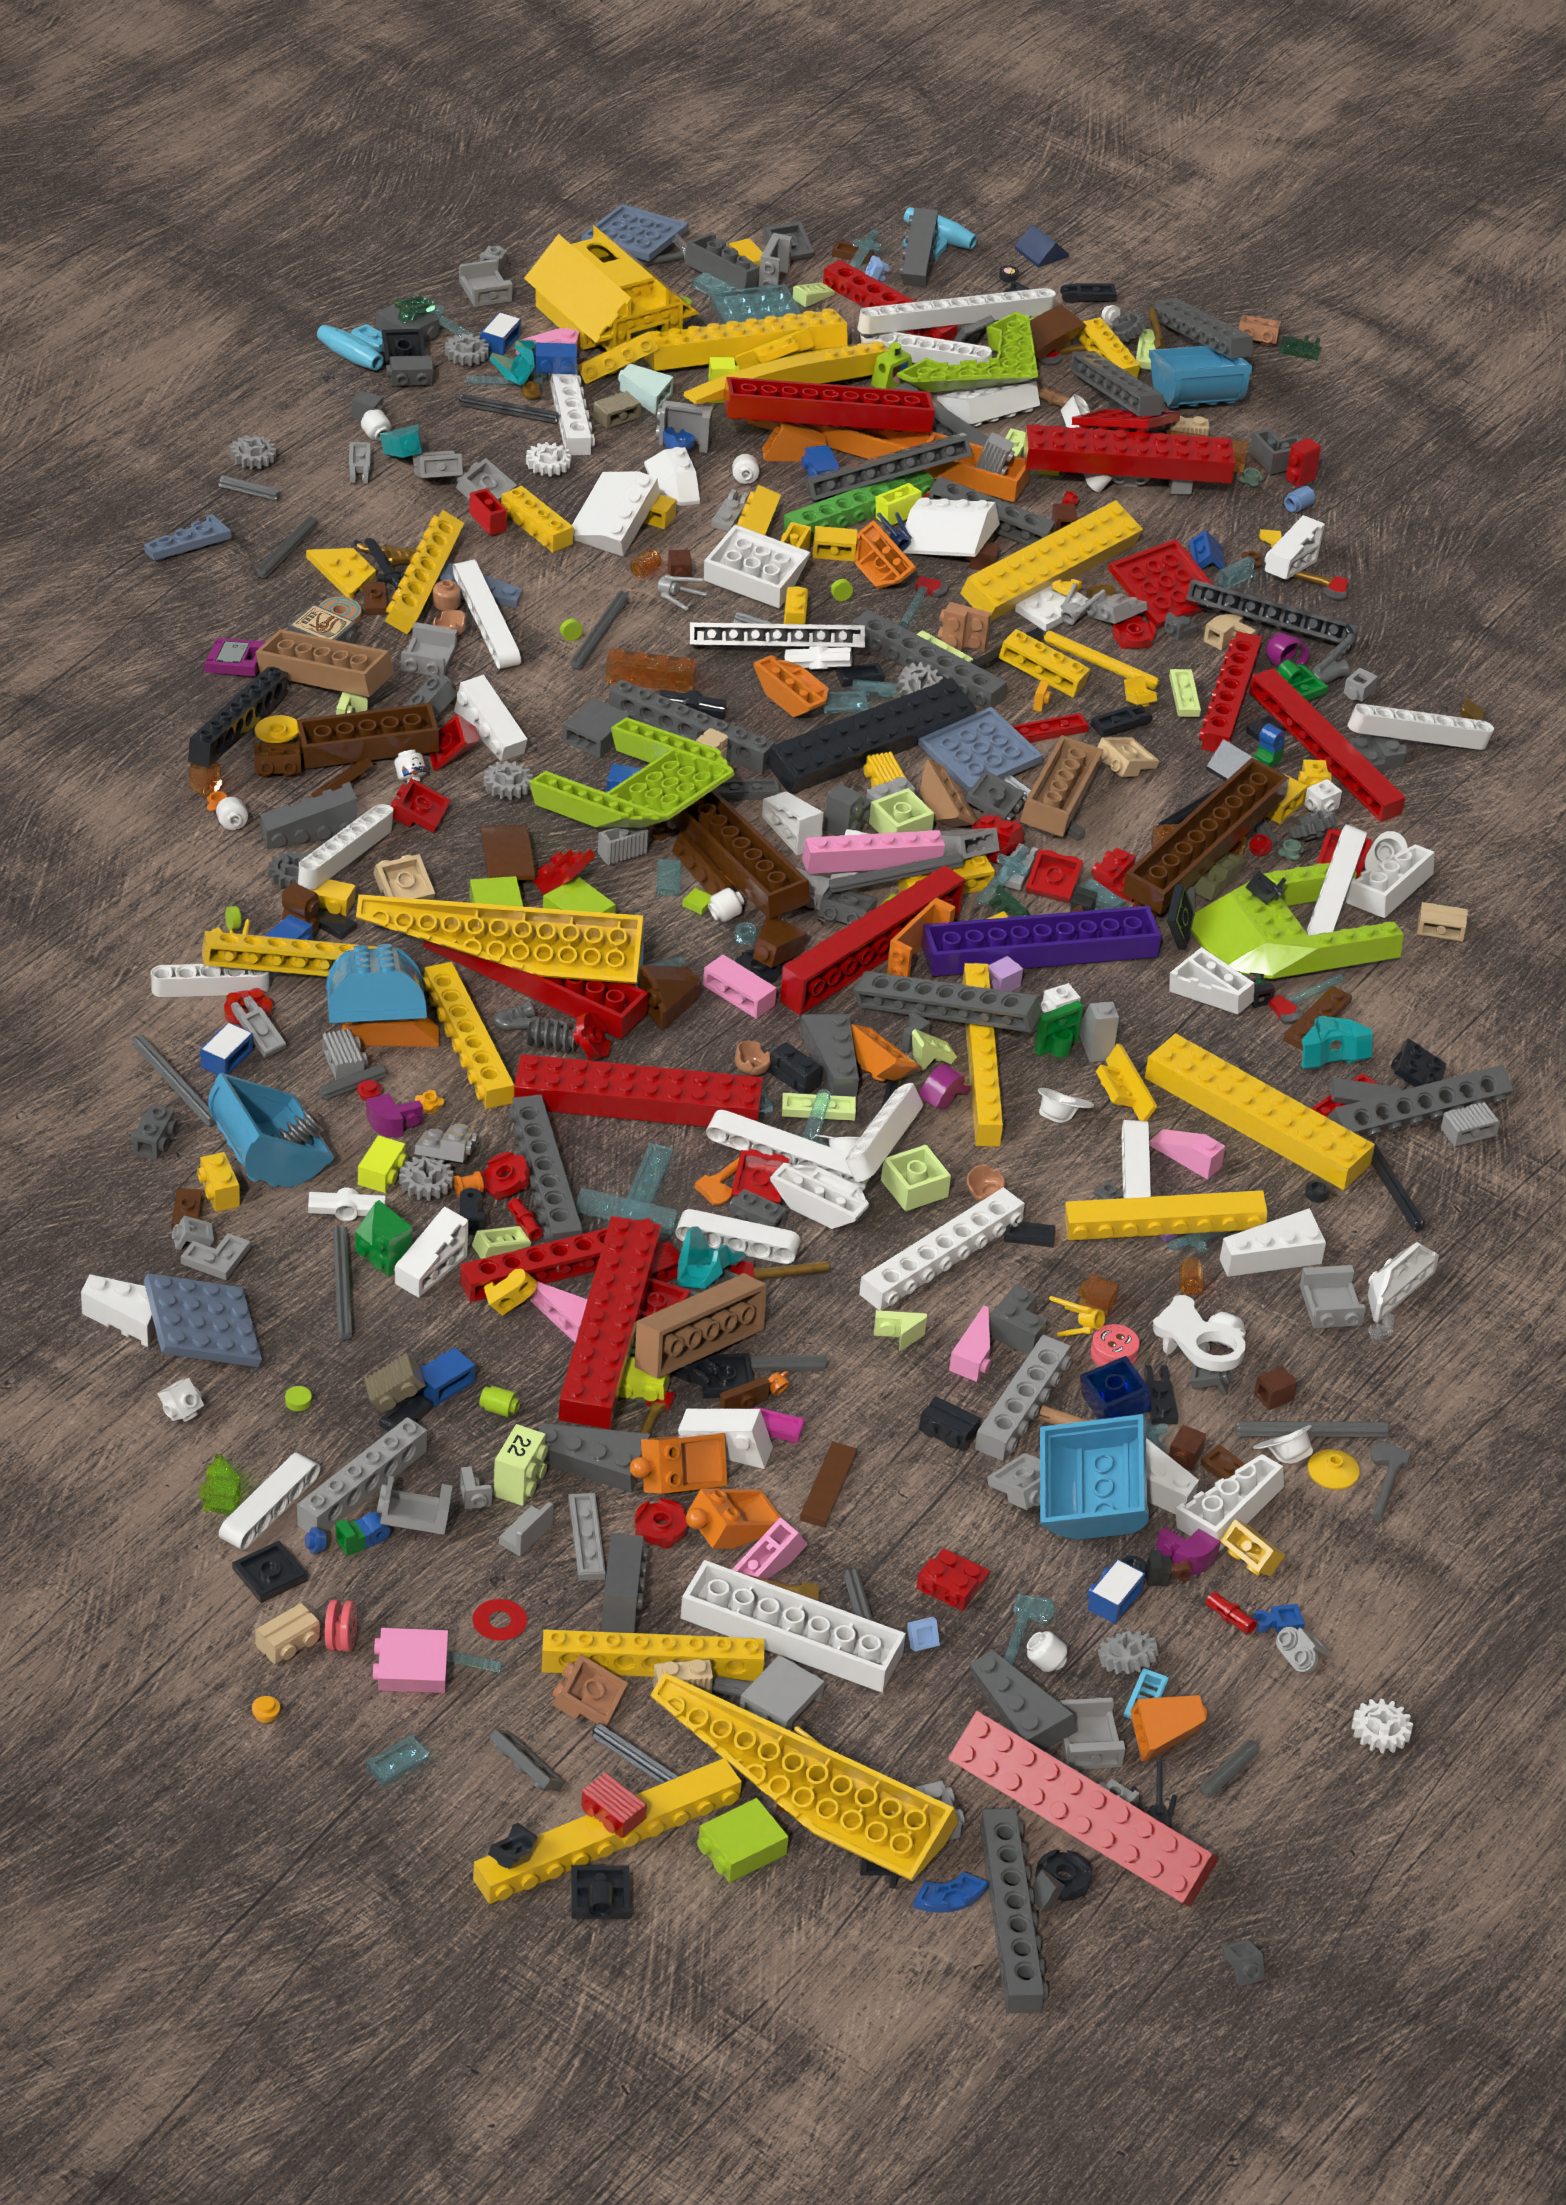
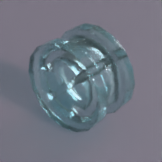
M747 922L738 924L735 928L734 938L736 942L742 945L752 944L756 938V927Z

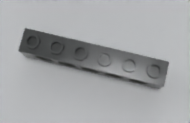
M939 476L930 490L929 499L940 500L945 498L948 500L965 499L967 501L985 500L987 502H995L999 526L994 532L1029 546L1052 534L1055 521Z

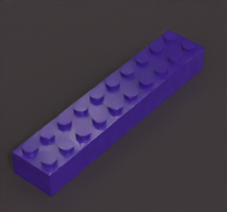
M1150 906L924 924L921 947L931 976L963 974L965 963L990 965L1006 956L1010 957L1022 968L1158 957L1161 934Z

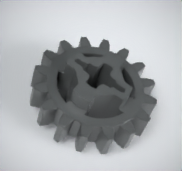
M1132 311L1125 313L1123 316L1116 317L1111 321L1112 325H1109V327L1119 337L1120 341L1125 343L1130 339H1136L1142 334L1141 331L1146 329L1148 322L1144 313Z
M1317 810L1301 815V817L1297 818V822H1294L1287 828L1291 838L1303 837V840H1308L1324 835L1328 828H1331L1338 822L1333 811L1323 813L1322 810Z
M288 850L287 854L280 852L279 858L273 856L272 862H269V878H272V883H279V888L288 887L293 882L298 884L299 862L308 856L309 853L300 854V850L292 853L291 850Z

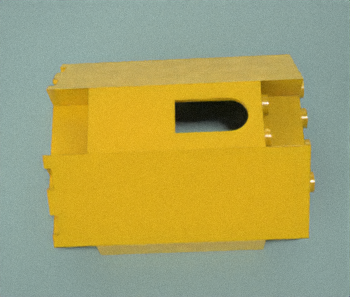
M593 225L592 239L570 244L558 234L524 278L536 289V307L559 328H570L579 331V346L583 350L602 345L608 351L631 340V333L661 325V332H667L672 328L682 330L683 321H687V317L700 314L631 253L595 225Z

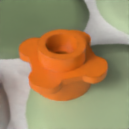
M221 791L212 792L207 797V802H209L207 810L216 812L219 802L228 796Z
M788 1371L783 1372L781 1375L779 1372H776L768 1378L770 1382L769 1392L771 1391L774 1396L779 1395L789 1387L790 1382L786 1378L789 1375Z

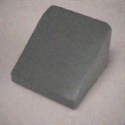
M1041 1869L1031 1887L1033 1889L1034 1902L1043 1911L1052 1910L1065 1885Z

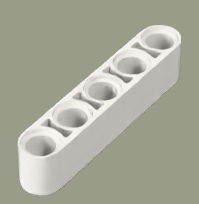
M204 964L159 965L151 970V991L157 997L223 996L231 992L251 990L253 988H260L266 993L270 987L269 971L206 966Z
M1123 1120V1198L1151 1196L1148 1121Z
M692 1209L685 1210L682 1213L675 1232L677 1238L684 1242L687 1230L693 1226H698L710 1248L717 1249L724 1244L732 1250L744 1252L746 1256L782 1264H789L794 1261L801 1242L799 1235L790 1230Z
M297 1452L292 1454L223 1522L219 1530V1538L241 1550L247 1549L314 1483L319 1475L320 1465Z

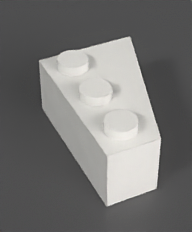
M1303 515L1266 554L1265 571L1287 580L1316 563L1325 524Z
M787 791L763 799L762 817L796 855L803 854L805 838L823 836L824 812Z
M1202 947L1170 972V992L1235 1014H1239L1254 1002V982Z
M444 1206L395 1265V1284L419 1298L467 1257L468 1220Z
M89 1275L81 1291L82 1314L107 1327L112 1325L120 1329L122 1335L126 1337L131 1335L141 1340L142 1345L148 1347L156 1329L145 1286Z
M686 1409L678 1429L680 1436L725 1433L726 1460L765 1469L773 1448L760 1409Z
M1146 1438L1147 1502L1175 1514L1176 1506L1181 1503L1186 1505L1193 1500V1496L1197 1493L1199 1480Z

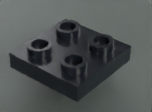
M1407 1038L1402 1044L1401 1051L1392 1061L1390 1068L1394 1070V1074L1412 1086L1417 1087L1441 1081L1446 1063L1424 1049L1420 1044Z
M571 1865V1919H630L629 1866Z

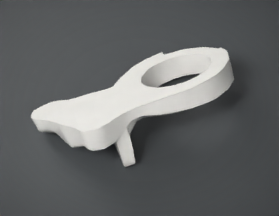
M1186 1295L1175 1296L1171 1304L1153 1320V1331L1155 1335L1163 1338V1351L1166 1354H1171L1179 1346L1187 1358L1196 1366L1210 1371L1221 1372L1236 1368L1244 1360L1245 1341L1243 1337L1245 1333L1230 1325L1203 1321L1194 1307V1300ZM1210 1341L1221 1342L1233 1348L1234 1352L1222 1356L1211 1355L1199 1349L1198 1345Z

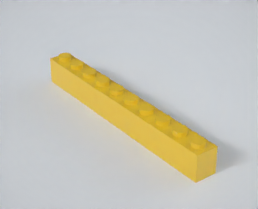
M965 963L962 985L990 989L988 964ZM965 1023L970 1086H972L971 1098L975 1145L1000 1147L1003 1122L994 1027Z
M723 1758L636 1794L638 1798L647 1804L646 1820L623 1838H620L615 1832H608L603 1823L595 1819L594 1816L585 1815L537 1835L538 1840L530 1861L510 1870L500 1866L491 1856L474 1861L473 1880L489 1904L505 1900L520 1891L532 1889L539 1883L558 1878L563 1873L570 1871L571 1865H586L599 1858L608 1857L620 1849L632 1847L637 1842L660 1835L663 1831L675 1826H682L687 1821L699 1816H706L713 1810L723 1806L732 1805L737 1800H740L742 1781L727 1760Z

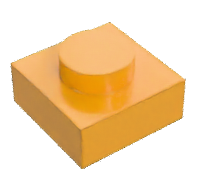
M1040 681L1035 692L1033 710L1042 712L1044 705L1049 704L1051 699V692L1048 691L1049 682Z

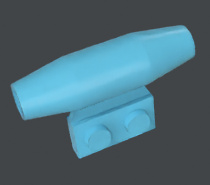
M909 207L904 214V221L906 223L909 222V216L913 215V207ZM938 215L939 233L938 237H936L935 249H933L934 260H937L946 250L947 244L969 250L974 248L977 242V235L959 223ZM904 239V240H903V246H904V247H907V244H908V243H905V239Z
M368 324L353 329L351 333L329 325H322L318 329L317 338L334 353L368 369L378 370L381 368L383 357L378 352H382V334L379 330Z

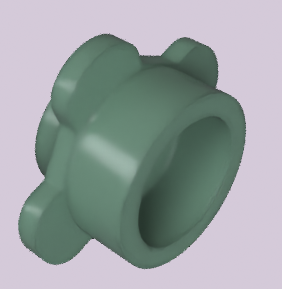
M1254 468L1245 469L1243 476L1239 477L1241 483L1251 487L1258 486V482L1263 480V476Z
M1294 839L1285 840L1282 849L1278 850L1280 856H1284L1289 860H1299L1300 853L1304 852L1300 842Z

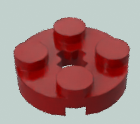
M1134 615L1113 624L1112 635L1119 642V647L1122 649L1150 648L1155 639V625L1151 621L1148 623L1142 621L1143 617Z
M260 988L231 992L226 996L224 1016L227 1022L240 1024L232 1011L231 1004L239 1003L247 1014L249 1011L245 1006L244 998L250 996L258 1007L263 1009L267 1017L271 1018L273 1014L272 1002L268 996L264 995V991Z
M594 1012L579 1015L576 1020V1031L573 1032L574 1041L576 1044L581 1045L589 1061L608 1056L611 1049L610 1039L606 1040L604 1035L607 1032L606 1025L600 1016Z
M504 1152L494 1156L487 1162L488 1167L485 1172L483 1170L481 1172L484 1189L496 1200L510 1196L519 1190H524L529 1185L530 1167L522 1155H514L513 1152Z
M658 1499V1503L651 1504L650 1501L644 1502L635 1513V1535L643 1536V1540L647 1543L669 1549L674 1546V1543L680 1541L687 1532L688 1524L686 1522L685 1510L680 1504L672 1500ZM662 1520H665V1521H666L665 1524H657V1523H656V1521H657V1522H661Z

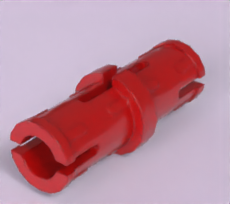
M520 1198L511 1199L507 1204V1208L513 1214L517 1226L524 1230L529 1240L536 1241L540 1239L543 1235V1230L536 1223L533 1212L527 1210Z
M1216 1591L1215 1593L1212 1592L1206 1599V1606L1222 1616V1620L1227 1624H1233L1245 1635L1251 1634L1255 1630L1257 1621L1240 1610L1238 1604L1229 1602Z

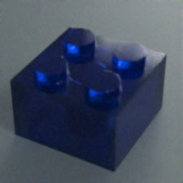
M1127 1356L1080 1375L1082 1397L1098 1419L1139 1415L1152 1410L1150 1388Z

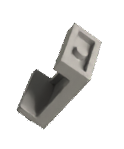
M778 233L772 234L760 257L759 291L777 294L779 273L788 274L790 270L792 236Z
M497 259L461 264L459 266V282L474 307L512 301L513 284L510 280L504 281L498 272Z
M664 400L662 408H658L657 420H660V425H657L656 437L659 438V445L663 446L664 429L673 427L676 433H679L682 429L685 432L692 433L695 436V444L700 445L699 452L707 453L711 442L713 407Z
M452 450L413 455L414 475L420 478L463 475L462 454H455Z
M415 622L412 640L408 649L401 653V670L429 676L436 673L442 678L446 674L457 648V630Z
M1352 1265L1303 1268L1300 1288L1313 1328L1363 1325L1366 1308L1364 1304H1359L1352 1284L1354 1276Z
M389 1476L387 1485L382 1484L377 1508V1513L382 1514L380 1524L444 1535L452 1485L442 1484L440 1497L438 1498L393 1490L394 1476Z
M779 1655L743 1692L740 1699V1708L791 1731L792 1722L814 1699L819 1702L823 1698L825 1681L817 1675L811 1674L797 1666L793 1661Z
M1097 1697L1093 1699L1059 1701L1061 1705L1073 1713L1077 1729L1076 1733L1061 1741L1066 1765L1074 1770L1122 1767L1125 1745L1124 1741H1119L1113 1717V1698Z

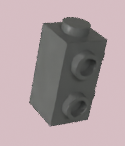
M431 356L390 357V365H386V377H390L391 386L432 385L433 366Z
M433 673L405 706L431 702L436 718L457 695V692L452 688L454 683L445 675L441 678L436 673Z
M150 1105L146 1114L143 1113L141 1115L137 1130L134 1129L132 1131L130 1143L133 1144V1155L157 1160L161 1152H165L168 1146V1139L171 1135L175 1134L177 1129V1121H174V1110Z
M743 1189L737 1197L734 1196L730 1201V1218L781 1229L785 1227L787 1208L746 1189Z

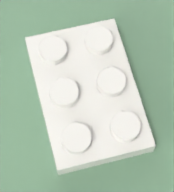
M1051 585L1017 603L1015 611L1044 631H1047L1064 622L1061 618L1063 609L1060 606L1065 602L1067 596L1053 590ZM1075 592L1069 604L1076 602L1082 607L1088 598L1079 592Z

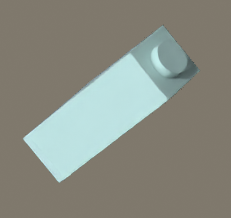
M628 364L619 373L620 391L625 392L627 390L641 403V406L651 413L656 414L658 408L662 407L664 400H668L673 394V376L633 364Z

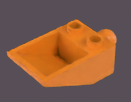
M725 1433L641 1439L642 1457H637L630 1463L631 1474L636 1478H643V1487L646 1493L664 1494L727 1486Z
M715 1488L700 1489L687 1511L686 1522L692 1529H699L712 1549H734L762 1538L781 1516L762 1490Z

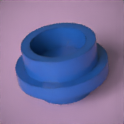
M312 1527L310 1532H307L305 1535V1547L309 1549L311 1554L323 1552L326 1547V1533L324 1530H319L318 1527Z

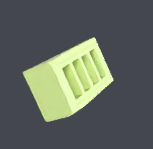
M822 282L797 285L793 287L792 299L804 307H808L835 295V291Z
M520 1226L479 1230L476 1232L472 1243L473 1248L481 1259L523 1249L531 1245V1241Z

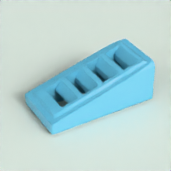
M1143 1668L1123 1716L1132 1719L1130 1710L1136 1701L1148 1698L1140 1695L1141 1692L1154 1698H1162L1167 1688L1169 1677ZM1144 1684L1158 1689L1157 1692L1143 1687Z

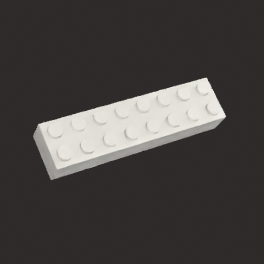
M706 1560L703 1561L682 1596L681 1619L730 1637L764 1638L765 1650L882 1693L903 1655L906 1635L904 1632Z

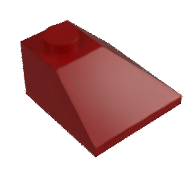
M459 714L455 715L438 730L439 751L429 753L433 770L438 771L460 758L480 741L477 728Z

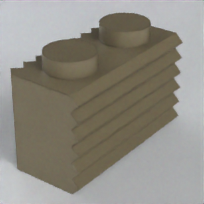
M627 390L595 401L593 405V418L605 429L641 417V403Z
M407 1353L399 1356V1359H395L394 1362L386 1364V1367H382L381 1370L373 1372V1375H369V1378L364 1379L371 1404L382 1413L393 1409L397 1403L407 1397L414 1396L418 1390L426 1386L419 1364Z

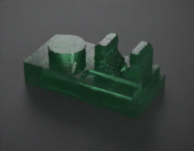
M421 295L397 300L394 304L396 308L400 309L398 320L404 323L407 319L413 321L416 313L425 314V312L433 311L435 308V302Z
M1308 335L1305 336L1304 341L1292 336H1283L1279 353L1318 361L1322 348L1320 347V338L1317 337L1316 342L1312 343L1309 342Z
M1000 884L996 887L995 892L997 895L989 902L993 910L1001 905L996 910L997 913L1003 911L1007 913L1011 910L1009 913L1011 917L1031 915Z

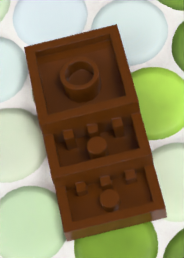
M1063 305L1050 309L1030 320L1035 358L1041 361L1052 350L1058 353L1086 327V324Z
M526 825L480 826L484 867L487 878L516 876L517 880H535L531 844Z

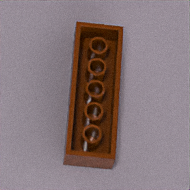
M431 702L297 720L298 742L305 769L354 763L366 758L376 760L398 757L399 753L408 750H416V753L420 754L439 751L438 727Z

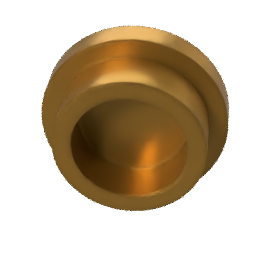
M526 382L521 388V395L526 399L534 400L541 395V388L536 382Z

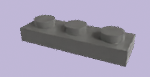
M495 1729L489 1739L497 1745L495 1749L503 1756L510 1757L515 1762L513 1765L518 1771L528 1774L533 1779L532 1783L535 1787L542 1791L552 1790L559 1792L565 1782L510 1731Z

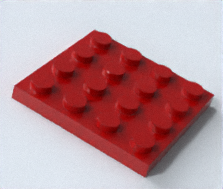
M1102 409L1073 416L1072 425H1079V427L1084 429L1098 427L1103 430L1117 428V430L1123 431L1136 429V432H1148V430L1172 426V422L1180 421V412L1161 411V415L1138 416L1130 410Z
M1177 539L1117 560L1108 566L1109 572L1130 597H1136L1137 600L1147 603V610L1143 614L1155 625L1156 629L1165 625L1166 614L1169 612L1176 617L1183 615L1188 617L1205 610L1185 604L1192 579L1214 585Z

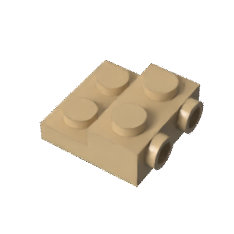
M1102 737L1097 747L1103 749L1102 762L1109 765L1112 771L1123 778L1138 776L1140 770L1156 769L1160 762L1132 737Z
M420 854L413 856L405 855L397 860H384L376 864L373 874L380 892L384 893L386 897L425 900L434 898L435 891Z

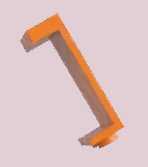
M935 898L890 941L887 974L910 977L912 957L922 948L923 925L954 922L955 906Z

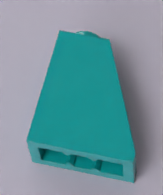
M418 424L380 434L383 452L386 455L403 458L422 453L423 441Z

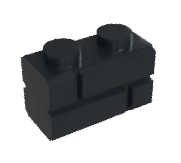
M787 1042L770 1053V1074L800 1094H810L819 1088L822 1066L812 1060V1058L806 1056Z
M935 1396L929 1403V1406L927 1405L921 1413L919 1430L928 1437H935L945 1442L950 1448H957L965 1452L971 1445V1442L973 1443L977 1437L981 1418Z

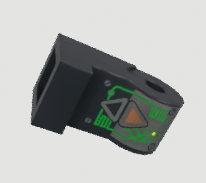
M1250 972V975L1241 973L1254 982V1002L1251 1003L1252 1007L1267 1006L1269 1000L1274 998L1275 987L1272 983H1266L1260 973ZM1258 995H1262L1264 997V1000L1261 1002H1257Z
M466 1188L460 1193L459 1215L468 1220V1235H476V1232L484 1230L485 1212H481L482 1194L475 1188Z

